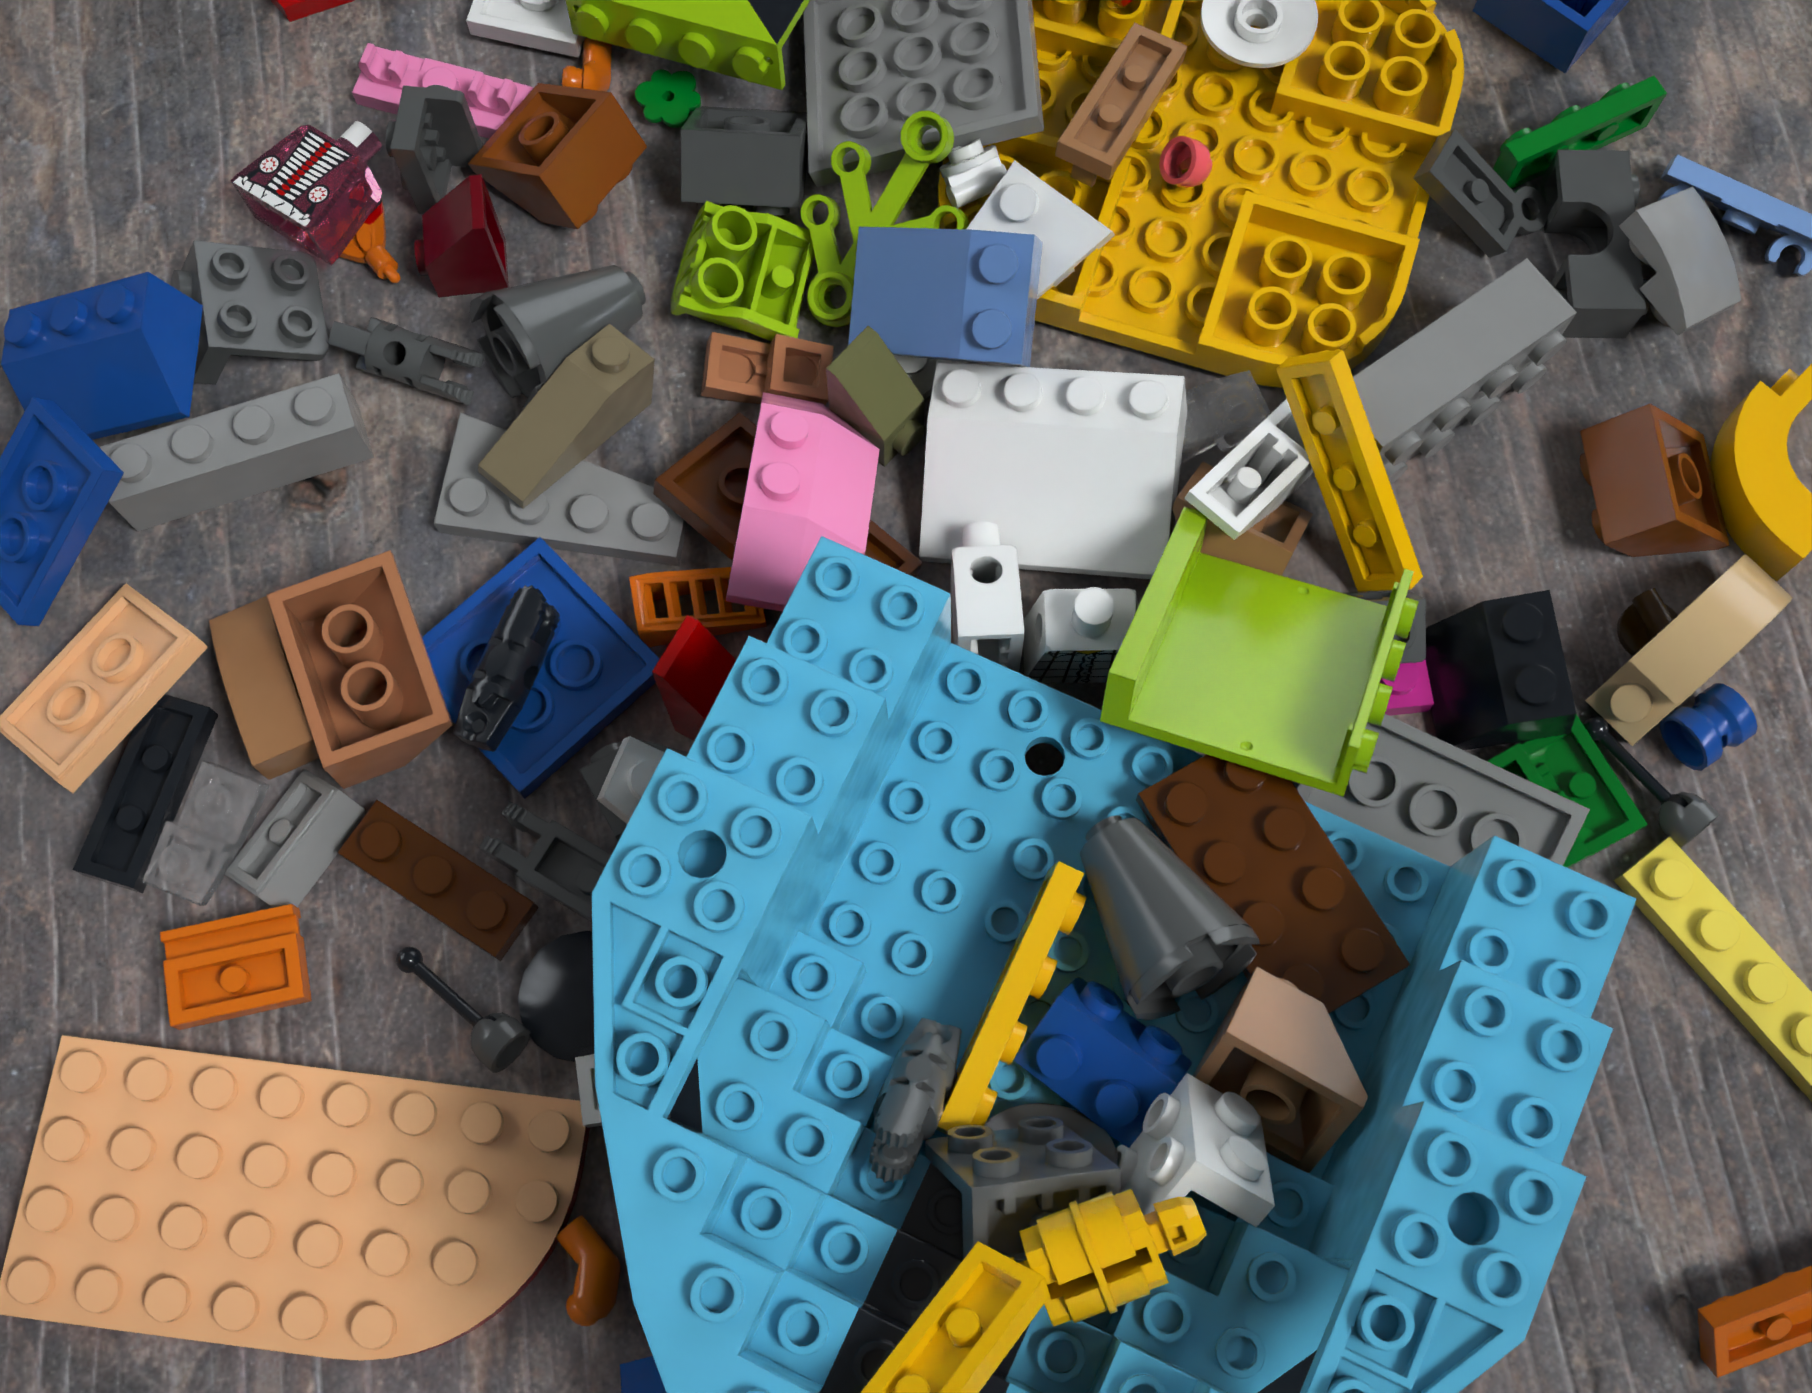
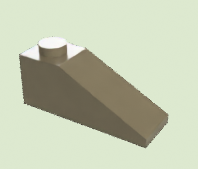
M608 324L565 358L478 464V472L524 509L652 403L655 359L611 324Z

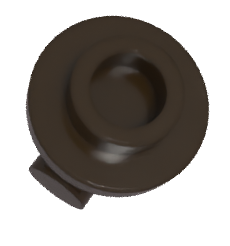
M1655 588L1636 596L1632 600L1633 604L1621 614L1618 620L1617 635L1623 648L1632 656L1639 652L1678 616L1672 608L1664 604Z

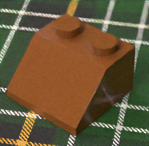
M538 83L470 160L468 165L477 175L482 174L485 181L539 221L578 230L581 225L595 216L598 211V205L612 188L630 174L633 163L647 148V145L611 92Z
M1647 404L1580 431L1584 453L1580 455V467L1585 480L1593 490L1597 509L1592 511V524L1598 538L1604 545L1631 557L1710 551L1730 546L1703 433L1652 404Z

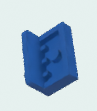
M1076 977L1056 998L1018 1052L1014 1061L1100 1128H1104L1113 1138L1130 1148L1143 1131V1121L1153 1101L1162 1093L1171 1095L1191 1067L1192 1062L1182 1054V1047L1173 1036L1159 1027L1152 1025L1146 1027L1123 1009V1002L1112 990L1100 983L1086 982L1084 979Z

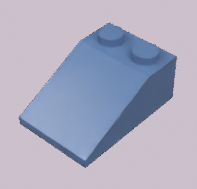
M859 227L848 345L869 326L879 334L892 354L896 356L1030 367L1043 242L1034 234L972 229Z

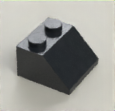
M1550 590L1482 601L1426 627L1425 660L1434 705L1431 707V714L1436 738L1462 750H1471L1570 734L1577 713Z

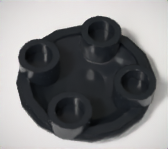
M581 931L558 937L541 948L523 972L518 993L521 1023L531 1032L529 1035L533 1042L556 1059L576 1062L575 1057L594 1054L592 931Z

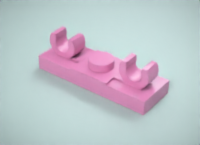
M367 43L358 64L361 73L352 94L358 105L397 115L403 86L426 88L430 85H441L452 90H458L465 95L479 136L490 139L533 90V87L513 82L507 78L500 79L485 75L483 72L429 58L422 59L404 54L402 51H391Z

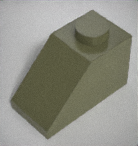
M867 326L826 368L829 409L880 449L878 462L885 467L898 452L901 455L908 454L924 435L926 429L924 426L925 399L879 334Z

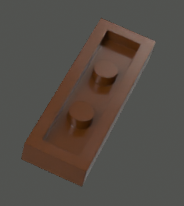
M378 800L375 801L337 852L343 858L500 962L539 908L533 901Z

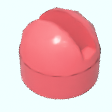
M1186 136L1175 137L1166 144L1161 153L1159 162L1160 173L1169 184L1184 188L1200 185L1207 179L1212 170L1209 149L1198 140ZM1188 169L1187 172L1182 174V170Z

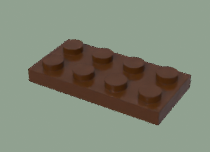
M741 412L657 477L654 482L653 491L657 498L732 561L757 428ZM870 519L865 555L916 578L919 575L923 562Z
M1206 754L1138 793L1136 801L1160 840L1246 921L1259 938L1260 944H1251L1257 953L1255 958L1242 971L1247 980L1255 968L1259 967L1275 977L1290 981L1302 992L1324 1003L1328 1014L1410 966V963L1292 781Z

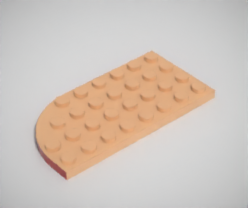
M62 1035L0 1278V1315L331 1359L363 1361L398 1358L425 1352L464 1336L496 1316L518 1297L539 1273L558 1243L556 1237L567 1226L576 1202L590 1128L583 1126L579 1100Z

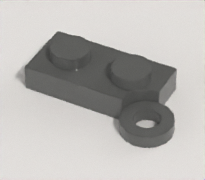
M1455 128L1437 137L1413 178L1489 258L1506 252L1516 233L1528 235L1537 232L1543 228L1547 220V206L1540 192L1529 186L1513 191ZM1522 202L1529 207V220L1522 213Z

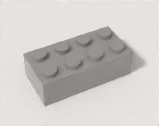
M1528 258L1353 376L1390 484L1394 483L1407 470L1408 466L1405 463L1420 452L1425 458H1429L1446 446L1455 436L1452 430L1466 420L1474 426L1487 418L1501 404L1502 401L1499 397L1512 388L1520 394L1533 386L1548 370L1543 363L1553 357L1566 344L1567 340L1562 334L1577 312Z

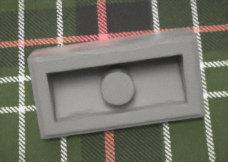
M304 769L228 867L225 875L273 908L288 904L298 907L366 815V811L342 791Z

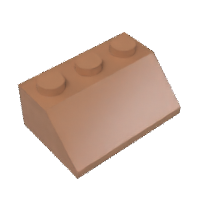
M391 550L267 594L322 767L343 789L406 766L453 725Z

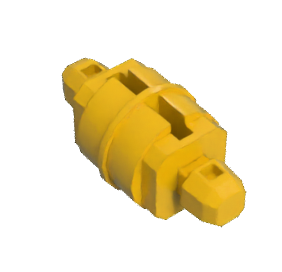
M1132 1188L1115 1195L1111 1191L1077 1204L1076 1200L1070 1202L1069 1208L1037 1219V1225L1019 1231L1027 1260L1019 1263L1045 1277L1050 1297L1044 1305L1053 1327L1070 1320L1076 1323L1108 1310L1110 1314L1118 1311V1306L1150 1295V1290L1169 1283L1158 1254L1171 1250L1173 1256H1176L1198 1245L1207 1235L1193 1199L1175 1197L1153 1204L1155 1211L1143 1215Z

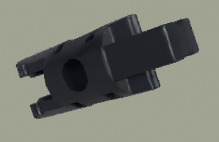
M525 585L523 588L519 587V590L510 599L511 602L506 607L497 628L493 631L467 686L453 733L460 740L471 746L483 750L496 751L521 712L548 654L547 650L555 635L554 630L558 627L560 614L553 605H549L546 602L547 599L543 596L542 592L538 588L535 589L533 585L529 587Z

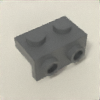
M430 85L426 88L403 86L396 120H390L386 128L387 153L390 157H394L398 165L402 187L404 190H409L418 213L424 214L446 195L451 167H470L468 163L483 147L464 93L441 85Z

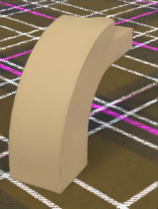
M1744 554L1585 701L1633 746L1735 656L1786 607L1793 597L1747 554Z

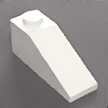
M1287 399L1190 489L1184 498L1233 540L1276 510L1313 473Z

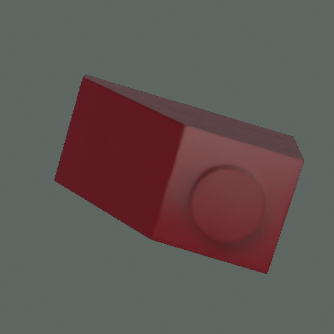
M482 174L470 175L422 215L423 239L415 240L414 242L415 259L419 274L421 276L429 275L439 298L485 293L509 287L506 239Z

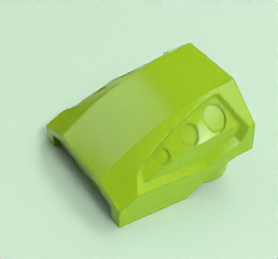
M706 201L697 214L684 247L671 295V314L678 316L686 313L728 328L749 332L769 341L773 340L775 334L798 338L800 329L796 328L810 268L815 256L810 230L769 213L748 212L738 206H720Z

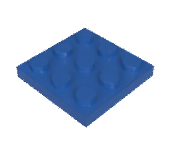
M541 537L535 540L422 637L451 721L456 724L471 677L493 631L497 628L506 607L510 604V599L513 598L514 593L519 590V587L523 588L525 585L527 587L533 585L535 589L538 588L547 599L546 602L549 605H553L560 614L558 627L554 630L555 635L547 650L548 654L521 712L496 751L493 752L476 747L524 799L656 683L652 670L660 659Z

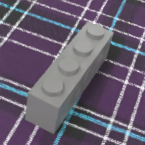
M340 373L100 447L124 472L109 503L137 532L374 458L360 407Z

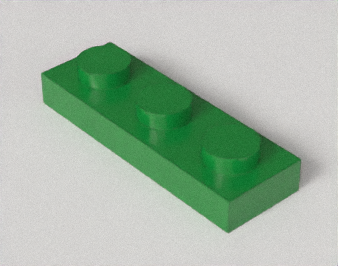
M1655 75L1632 86L1627 82L1619 84L1593 104L1581 108L1579 105L1571 106L1558 114L1551 123L1534 131L1530 128H1524L1512 134L1501 145V153L1493 170L1511 189L1544 175L1557 150H1598L1647 127L1667 92Z

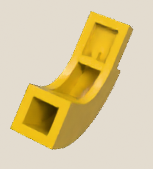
M1812 363L1800 376L1789 368L1771 388L1760 380L1725 420L1719 430L1711 455V468L1726 530L1739 548L1775 581H1778L1812 550V493L1796 476L1787 452V437L1791 424L1800 411L1812 400Z

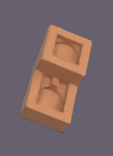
M711 332L706 345L701 396L761 404L762 395L765 392L826 405L829 401L826 368L832 363L834 346L775 334L769 344Z

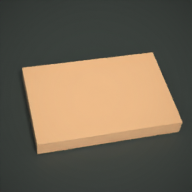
M126 583L0 715V732L56 782L74 793L201 656L208 646Z

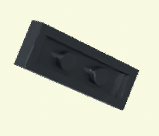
M165 694L141 719L131 734L74 865V871L83 876L142 894L144 893L218 718V714L213 709Z

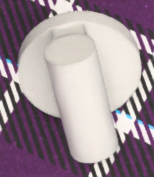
M980 138L973 140L964 147L957 146L952 148L948 155L949 162L939 168L947 186L948 199L951 205L956 208L991 194L1007 172L1005 166L1000 161L996 146L983 147Z

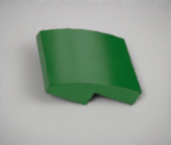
M1577 714L1570 734L1529 740L1522 745L1518 743L1488 760V762L1590 809L1563 864L1564 867L1570 868L1648 825Z

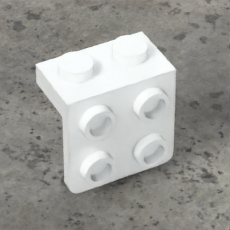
M1188 1073L1179 1082L1171 1095L1162 1093L1153 1101L1145 1115L1143 1131L1131 1147L1128 1148L1125 1145H1120L1116 1148L1118 1166L1121 1168V1192L1132 1188L1143 1215L1155 1211L1154 1203L1175 1197H1186L1191 1190L1255 1227L1261 1223L1275 1206L1261 1116L1241 1096L1232 1092L1222 1094Z

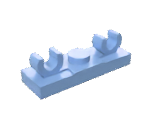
M1676 155L1669 161L1660 179L1675 186L1666 190L1659 197L1658 201L1693 186L1704 202L1705 200L1713 203V206L1726 211L1722 221L1728 225L1750 234H1755L1757 229L1762 227L1766 230L1771 229L1785 235L1775 239L1768 246L1765 252L1766 262L1775 263L1785 247L1794 246L1800 251L1801 259L1793 274L1804 276L1812 269L1811 213L1680 155Z

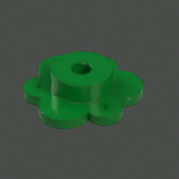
M657 70L652 74L651 81L639 84L635 90L636 102L644 108V117L650 123L663 121L669 127L679 128L690 117L689 111H694L701 106V97L695 91V77L688 71H677L671 75L667 70Z

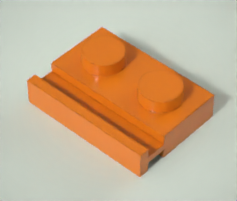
M293 904L160 932L161 942L165 944L166 960L163 961L170 1026L182 1030L311 1002L304 938L300 935L298 920L301 918L300 909Z

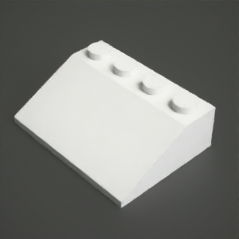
M937 362L927 418L919 549L920 560L923 562L951 564L952 550L957 547H963L962 528L975 522H991L999 527L1000 545H1012L1017 548L1019 569L1151 579L1173 532L1174 513L1172 506L1177 497L1187 417L1185 376Z

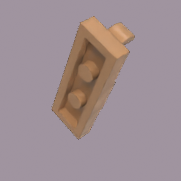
M1134 22L1057 142L1055 156L1073 164L1071 178L1090 187L1094 186L1097 175L1110 180L1183 63L1188 46Z

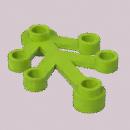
M926 110L918 111L908 117L901 129V143L906 153L873 210L866 181V175L871 167L870 153L864 146L852 141L842 142L834 148L831 155V166L834 172L840 176L853 238V244L843 261H841L833 230L841 218V210L838 203L828 196L815 194L809 196L803 202L800 211L802 222L810 230L818 273L811 280L807 290V303L812 315L822 324L832 327H843L850 324L859 227L940 229L941 219L949 213H953L956 216V229H967L969 226L966 214L962 210L950 205L936 208L929 216L894 224L929 164L942 161L952 150L954 132L950 123L944 117ZM936 128L940 134V141L934 149L925 150L922 144L923 135L927 130ZM856 150L859 155L858 166L855 170L847 172L843 166V158L847 152ZM824 202L828 207L829 215L824 223L818 225L813 219V210L819 203ZM837 286H842L846 292V301L840 308H835L830 300L831 292Z

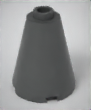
M611 265L485 292L470 302L469 313L471 323L482 318L487 335L477 339L481 352L485 355L491 371L512 398L520 394L528 398L522 406L525 408L565 358L604 327L611 324L624 334L642 318V305L645 304L646 298L642 285L633 273L629 271L624 272L618 266Z
M1118 815L1111 816L1098 822L1087 832L1085 837L1087 843L1083 846L1080 857L1127 1004L1131 1007L1137 1019L1153 1020L1177 1013L1181 1009L1175 1001L1176 998L1195 990L1200 999L1203 1000L1236 978L1253 961L1257 953L1251 944H1260L1252 927L1139 819H1122Z

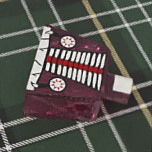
M355 121L337 140L311 125L299 126L236 174L230 181L257 220L332 266L381 200L382 190L367 162L382 148V144L378 137L359 121Z

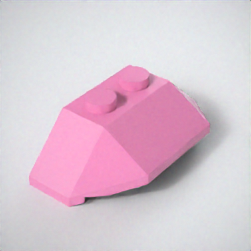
M763 392L727 590V602L783 612L821 536L865 555L880 449L824 404Z

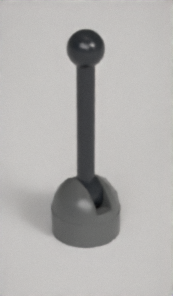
M1592 716L1585 720L1583 725L1593 741H1599L1661 802L1658 813L1659 826L1667 837L1670 836L1680 848L1688 844L1720 815L1706 800L1694 793L1681 792L1670 794L1609 733V725L1604 718Z
M406 947L399 951L396 957L398 968L402 972L417 975L473 1026L471 1049L479 1061L493 1073H498L517 1059L530 1040L529 1034L531 1032L516 1018L503 1012L492 1013L482 1017L423 963L422 953L417 948Z

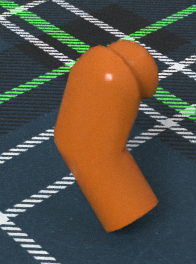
M589 38L584 39L582 68L570 65L563 68L562 86L607 92L611 82L612 44Z
M581 1215L569 1223L557 1235L556 1239L578 1265L573 1294L566 1301L567 1314L574 1323L588 1327L594 1325L599 1319L607 1317L616 1304L621 1267L618 1257L585 1217Z

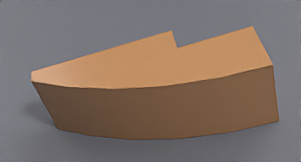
M267 596L209 620L212 641L225 690L252 766L268 780H271L318 759L319 755Z

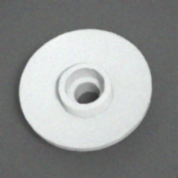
M1203 0L1200 19L1202 30L1208 42L1223 57L1247 67L1271 68L1296 59L1308 48L1317 29L1318 9L1315 0ZM1251 26H1257V27H1260L1261 29L1253 28V27H1251Z

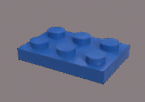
M37 397L31 398L0 457V605L18 625L40 626L124 474L54 400Z

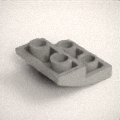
M1693 186L1636 210L1619 225L1621 230L1630 239L1629 245L1635 256L1645 264L1651 265L1656 272L1639 289L1650 301L1649 305L1653 315L1662 324L1671 327L1677 336L1725 312L1741 301L1737 272L1727 241L1707 204Z

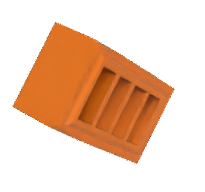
M732 567L664 571L629 576L638 634L648 647L669 644L686 616H682L679 596L691 594L694 615L691 617L700 621L713 636L767 627L764 608L744 605V612H733L731 602L726 601ZM716 590L720 613H707L705 591ZM666 599L667 618H656L654 600Z

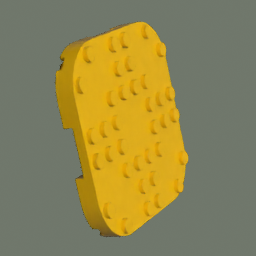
M1032 0L1044 131L983 147L995 145L1000 161L1006 170L1009 169L1014 160L1115 234L1099 250L1096 248L1075 266V271L1056 287L1052 286L1037 299L1035 321L1249 383L1283 388L1276 368L1288 357L1343 349L1350 370L1364 361L1382 341L1395 317L1406 291L1420 241L1418 236L1430 195L1413 178L1437 137L1451 130L1462 90L1464 60L1460 41L1455 29L1447 32L1444 25L1433 13L1437 3L1434 0H1315L1318 9V24L1313 40L1308 48L1296 59L1286 64L1271 68H1252L1228 60L1219 54L1208 42L1202 30L1200 19L1203 0H1133L1124 8L1110 0ZM1134 22L1188 46L1183 63L1110 180L1097 175L1094 186L1090 187L1071 178L1073 164L1055 156L1057 142ZM1251 26V27H1253V28L1261 29L1260 27H1257V26ZM1186 136L1200 141L1209 149L1212 170L1202 184L1184 188L1169 184L1163 179L1159 167L1160 157L1166 144L1173 138ZM948 156L944 159L942 165L949 162ZM1188 169L1182 170V174L1187 172ZM941 172L938 185V207L943 205L952 206L947 196V186ZM990 194L958 208L966 214L969 224ZM953 213L946 214L940 221V229L957 228V219Z

